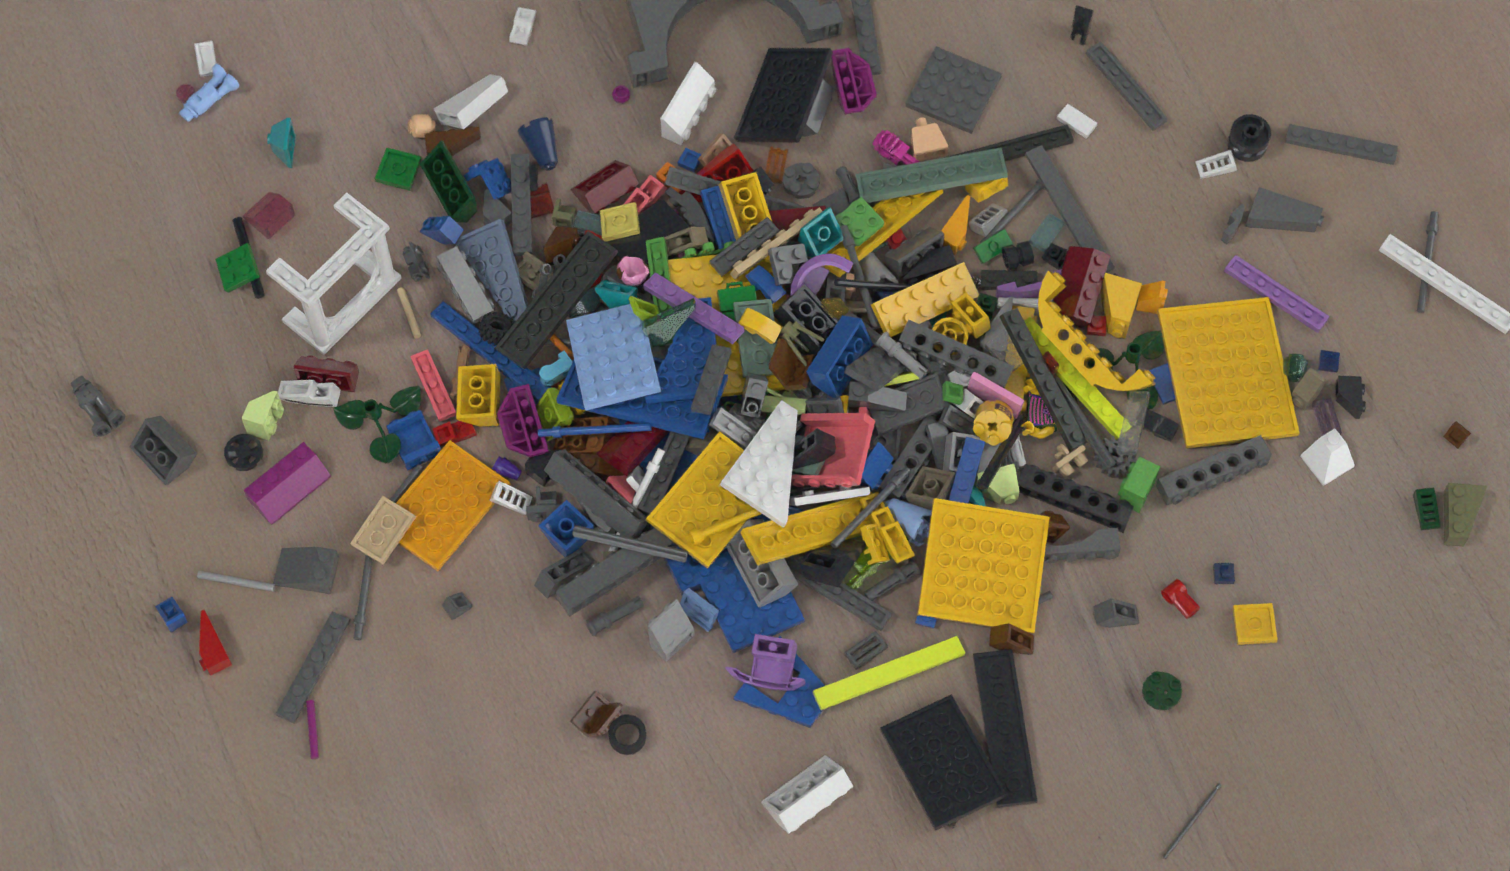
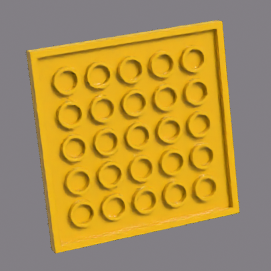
M934 498L917 615L988 627L1010 623L1028 633H1035L1050 517Z

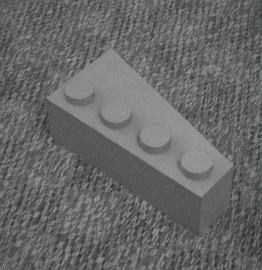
M456 246L437 256L436 267L439 271L442 270L445 282L452 284L451 289L457 300L461 299L460 305L474 325L480 322L485 314L487 315L489 312L493 314V308L495 307L490 298L487 299L484 295L485 289L482 283L476 281L474 269L472 266L468 267L465 262L467 258L463 250L459 251Z

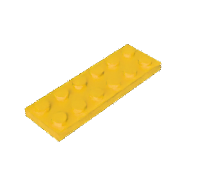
M963 262L871 304V307L883 332L887 331L889 336L893 337L903 332L908 319L921 324L951 310V302L965 292L972 299L979 297V293Z

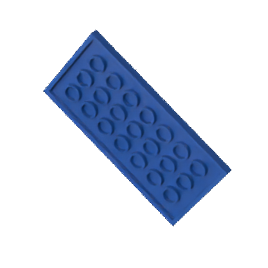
M653 357L657 372L664 359ZM573 360L556 400L558 404L585 410L575 361ZM724 374L721 382L722 393L728 381L727 374ZM646 396L586 411L639 424L650 423L651 427L704 439L721 396L716 397L711 415L692 412L691 406L694 398L646 404Z

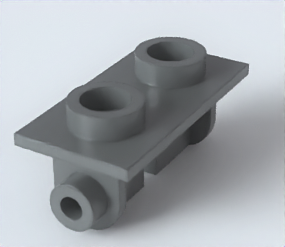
M408 242L410 247L403 248L402 254L407 265L413 263V265L408 267L411 279L415 282L420 281L422 276L429 279V267L423 260L421 247Z

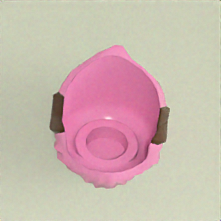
M625 256L617 266L619 280L621 279L624 284L630 286L641 285L650 273L647 264L638 257Z

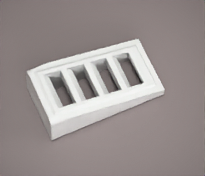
M1231 150L1195 161L1201 179L1237 171ZM1224 160H1228L1229 164L1225 165ZM1220 161L1222 167L1218 168L1217 162ZM1210 163H1213L1215 169L1211 170ZM1206 164L1207 172H1204L1202 165Z
M498 481L490 501L526 515V506L530 505L532 496ZM504 490L503 498H500V493ZM508 493H511L512 495L508 502L506 501ZM515 495L519 496L516 505L513 504ZM522 498L526 499L523 508H520Z

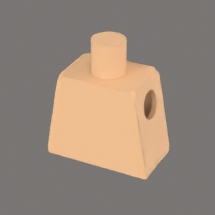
M926 118L917 119L915 121L917 127L911 129L912 156L919 162L947 156L948 144L936 123L927 124Z

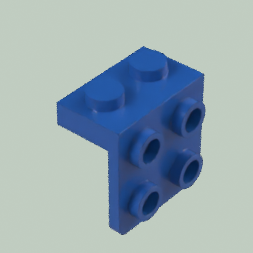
M498 158L489 162L486 159L479 164L477 163L469 167V172L463 175L466 181L481 176L495 200L511 193V179L507 176L504 166Z

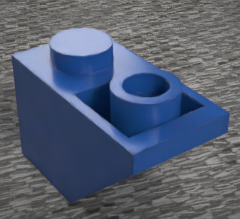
M450 216L427 218L422 224L423 227L420 233L444 245H451L456 243L464 229Z

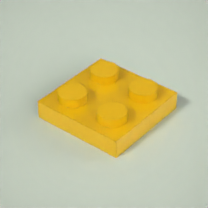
M1273 603L1233 605L1237 645L1277 643Z

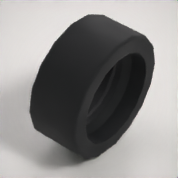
M620 715L616 720L612 721L608 730L610 745L620 754H635L645 745L647 737L645 725L641 719L634 715ZM632 724L637 727L639 738L634 744L622 745L617 741L615 734L621 725Z

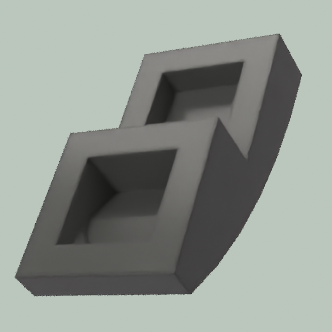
M1241 204L1229 217L1227 223L1229 227L1223 232L1221 239L1226 245L1231 241L1239 228L1244 213V204Z

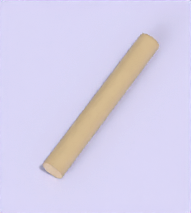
M400 287L397 289L413 336L415 339L420 338L421 333L404 287Z

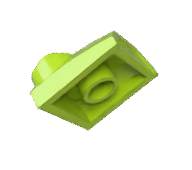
M548 388L536 405L543 429H551L553 426H569L574 420V414L570 407L557 403L556 399L560 390L556 388ZM546 436L547 441L553 438V436Z

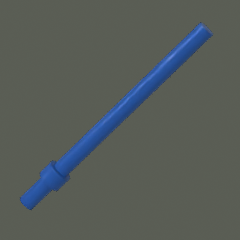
M650 423L569 428L553 426L551 429H538V436L562 438L565 435L651 431L652 427Z

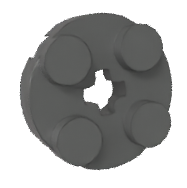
M797 163L785 169L783 187L789 195L792 194L795 198L805 199L815 194L820 185V177L818 171L811 163ZM799 178L805 179L804 184H801L796 180H798Z

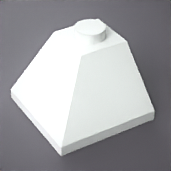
M1336 429L1320 437L1300 456L1323 486L1355 466L1347 443Z

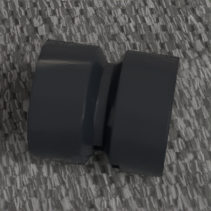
M1029 241L1017 243L1016 247L1013 244L1002 247V257L1007 270L1018 268L1019 264L1022 266L1034 264V254Z

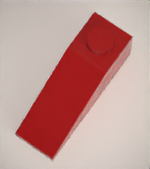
M204 609L201 611L199 654L202 659L199 660L203 671L208 670L211 676L231 666L232 663Z

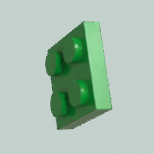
M386 148L375 176V182L410 191L422 162V157Z
M248 243L215 259L224 291L228 293L260 277L251 245Z

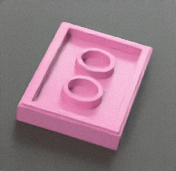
M973 372L967 388L969 392L984 401L1001 400L1012 409L1013 417L1017 419L1024 399L976 372Z

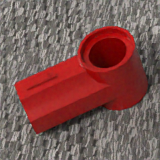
M1175 579L1161 590L1163 598L1169 604H1173L1186 619L1191 618L1199 611L1200 606L1187 593L1185 585L1179 579Z

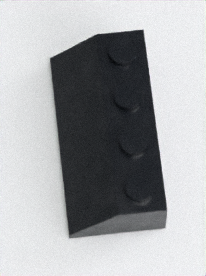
M805 284L773 312L774 317L783 327L789 321L793 324L797 322L802 327L824 338L822 342L798 329L800 334L797 338L809 349L808 354H814L815 357L833 331L836 323H838L833 314Z

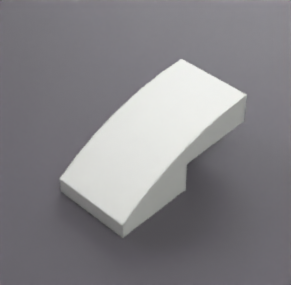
M518 7L509 42L522 45L528 44L536 10Z

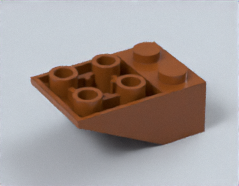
M609 416L575 418L571 425L563 426L562 428L618 424ZM615 433L565 435L562 438H556L553 451L565 449L576 459H580L581 454L597 455V452Z

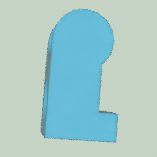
M565 350L558 354L559 360L540 369V381L543 385L552 386L566 378L572 365V360Z

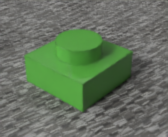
M945 381L942 385L943 400L960 405L963 402V385Z

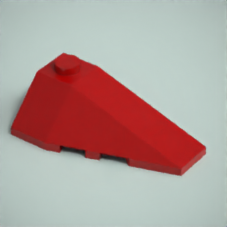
M733 143L714 157L697 175L722 182L750 174L754 170L740 149ZM679 189L678 192L682 196L685 190ZM689 192L698 203L703 201L701 195Z

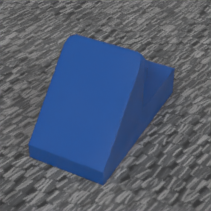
M173 597L155 606L170 632L188 622Z

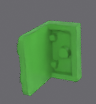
M862 197L857 201H853L846 210L835 217L840 227L843 225L848 226L856 246L863 244L884 226V220Z

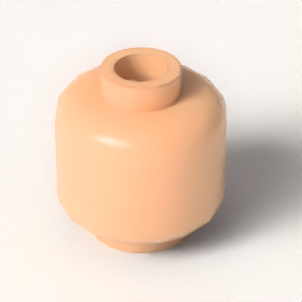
M414 114L411 119H408V132L414 138H425V133L435 131V120H432L428 114Z

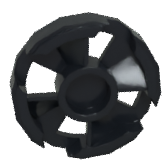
M239 434L227 442L224 448V456L229 466L236 468L238 471H248L255 468L260 459L262 460L263 448L255 436ZM251 440L255 441L257 444V446H255L252 449H250V447L248 446ZM235 442L238 443L239 446L236 448L231 444ZM251 456L255 457L256 459L250 463L249 459ZM238 458L236 463L232 462L234 459Z

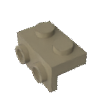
M527 251L517 267L522 283L534 290L539 287V269L545 263L540 261L536 255L530 254ZM544 267V271L548 273V269ZM552 268V273L548 275L547 282H548V280H549V279L552 277V275H553V271H554L553 268Z

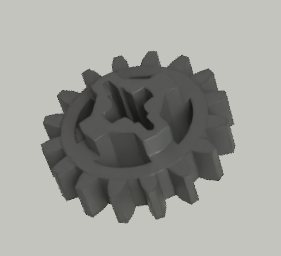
M1112 436L1110 441L1104 438L1103 443L1115 460V465L1109 469L1106 468L1096 454L1094 455V461H1098L1096 468L1102 467L1101 473L1107 471L1108 477L1112 473L1116 478H1118L1119 473L1125 476L1126 470H1129L1131 463L1136 461L1134 459L1136 453L1132 452L1134 447H1128L1129 441L1122 442V437L1115 440V437ZM1127 456V462L1124 464V459Z

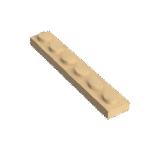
M819 207L815 211L813 209L809 210L803 215L804 219L801 221L799 219L795 220L789 225L790 229L787 231L783 229L775 235L776 239L773 241L769 239L761 245L762 249L759 251L755 249L747 255L748 259L745 261L741 259L736 262L730 275L735 280L769 255L768 249L781 247L800 233V229L823 212Z

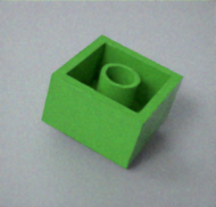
M1141 457L1138 458L1137 462H1132L1127 477H1124L1120 485V490L1117 494L1120 496L1119 500L1128 501L1134 506L1133 510L1140 513L1156 482L1160 466Z

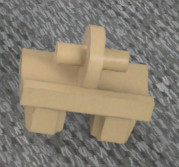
M1059 444L1057 446L1058 453L1054 456L1056 459L1061 457L1063 459L1057 462L1052 467V470L1055 473L1059 471L1061 475L1067 478L1075 471L1069 464L1071 461H1074L1079 468L1089 461L1084 453L1086 448L1082 444L1076 450L1069 453L1067 446Z

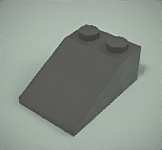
M322 547L282 548L273 584L275 586L331 594L339 562L337 550Z

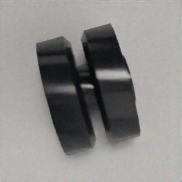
M1254 114L1238 117L1233 122L1227 141L1228 149L1231 150L1235 158L1241 161L1253 162L1262 158L1270 141L1271 127L1265 119Z

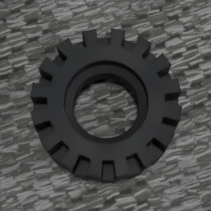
M489 312L481 320L479 336L483 337V341L488 340V344L494 343V346H497L513 326V319H508L509 316L507 314L503 316L501 312L499 314L497 312H493V314Z

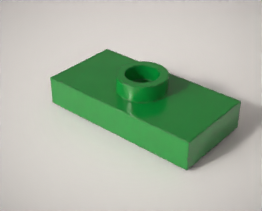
M1002 229L973 247V250L981 264H984L1002 253V247L1012 245L1013 242L1006 230Z

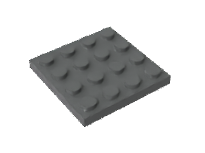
M935 47L905 106L972 134L1001 79L1002 73Z

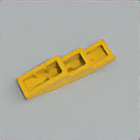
M878 492L860 499L863 509L879 494ZM882 501L868 516L871 524L877 523L887 551L896 563H900L915 555L899 522H895L889 507H885Z

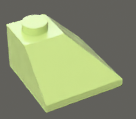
M1010 464L1000 467L988 489L981 491L983 496L998 504H1011L1015 502L1020 492L1015 465ZM984 472L977 473L975 481L976 487L978 481L980 480Z

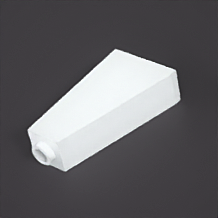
M489 74L437 106L434 111L440 123L465 129L508 92L506 82L501 76Z

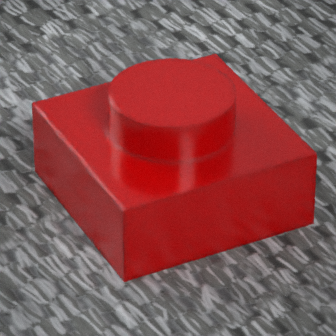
M900 228L886 239L885 242L891 250L898 248L907 238Z
M1093 315L1091 323L1087 325L1086 335L1105 336L1106 316Z

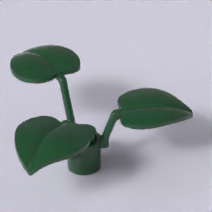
M1162 330L1151 331L1137 336L1133 342L1128 344L1126 352L1123 351L1116 361H1114L1112 352L1107 349L1098 348L1100 351L1098 355L1101 358L1108 359L1113 366H1116L1125 357L1129 363H1135L1136 372L1139 369L1141 355L1145 359L1153 360L1163 354ZM1093 358L1088 361L1089 368H1093L1095 365ZM1153 385L1142 390L1127 391V398L1136 407L1153 409L1158 402V392Z
M420 386L408 387L394 394L390 400L392 408L384 406L382 403L378 404L373 399L367 400L365 403L361 400H352L341 406L334 407V414L339 423L350 430L360 428L366 418L374 420L382 437L375 438L371 442L370 454L379 462L384 464L390 463L398 456L401 449V441L394 433L385 436L378 419L382 415V409L393 413L398 411L401 416H407L412 411H418L421 405Z

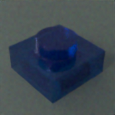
M1321 350L1318 370L1337 373L1340 352Z

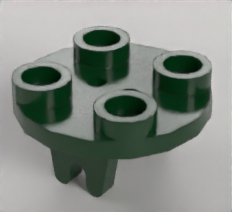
M1155 671L1143 683V699L1156 710L1172 709L1181 699V682L1170 673Z

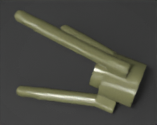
M789 321L780 333L802 364L807 366L806 361L792 342L794 340L807 353L809 352V349L797 338L800 334L798 329L822 342L824 338L802 327L797 322L793 324Z

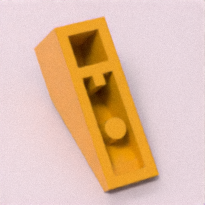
M969 195L964 198L941 230L944 233L943 247L950 245L954 255L959 250L962 251L967 243L965 238L970 203Z

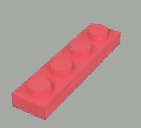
M428 349L410 356L438 421L441 422L456 416V410Z

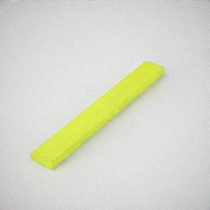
M958 636L813 690V695L820 710L962 657L965 655V651Z

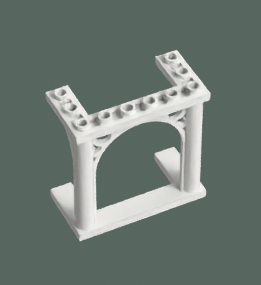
M348 193L334 204V209L357 226L359 230L308 280L280 257L266 270L267 275L301 301L305 312L304 314L297 307H294L282 318L283 323L322 355H325L402 279L401 275L393 269L385 236V233L390 229L389 225ZM354 264L371 277L368 284L335 316L325 317L319 298Z

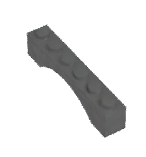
M1118 528L1098 529L1091 536L1074 544L1063 546L1046 545L1044 561L1054 563L1058 560L1073 562L1077 559H1085L1087 561H1092L1096 558L1114 559L1119 556L1121 550Z

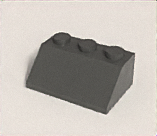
M824 79L802 134L804 137L818 134L823 118L826 115L827 107L832 99L834 88Z
M932 227L920 230L912 239H907L898 248L889 250L885 255L884 265L897 280L901 279L932 250L943 247L944 233Z
M162 416L145 419L130 445L131 450L164 485L170 484L186 471L197 455L194 449Z

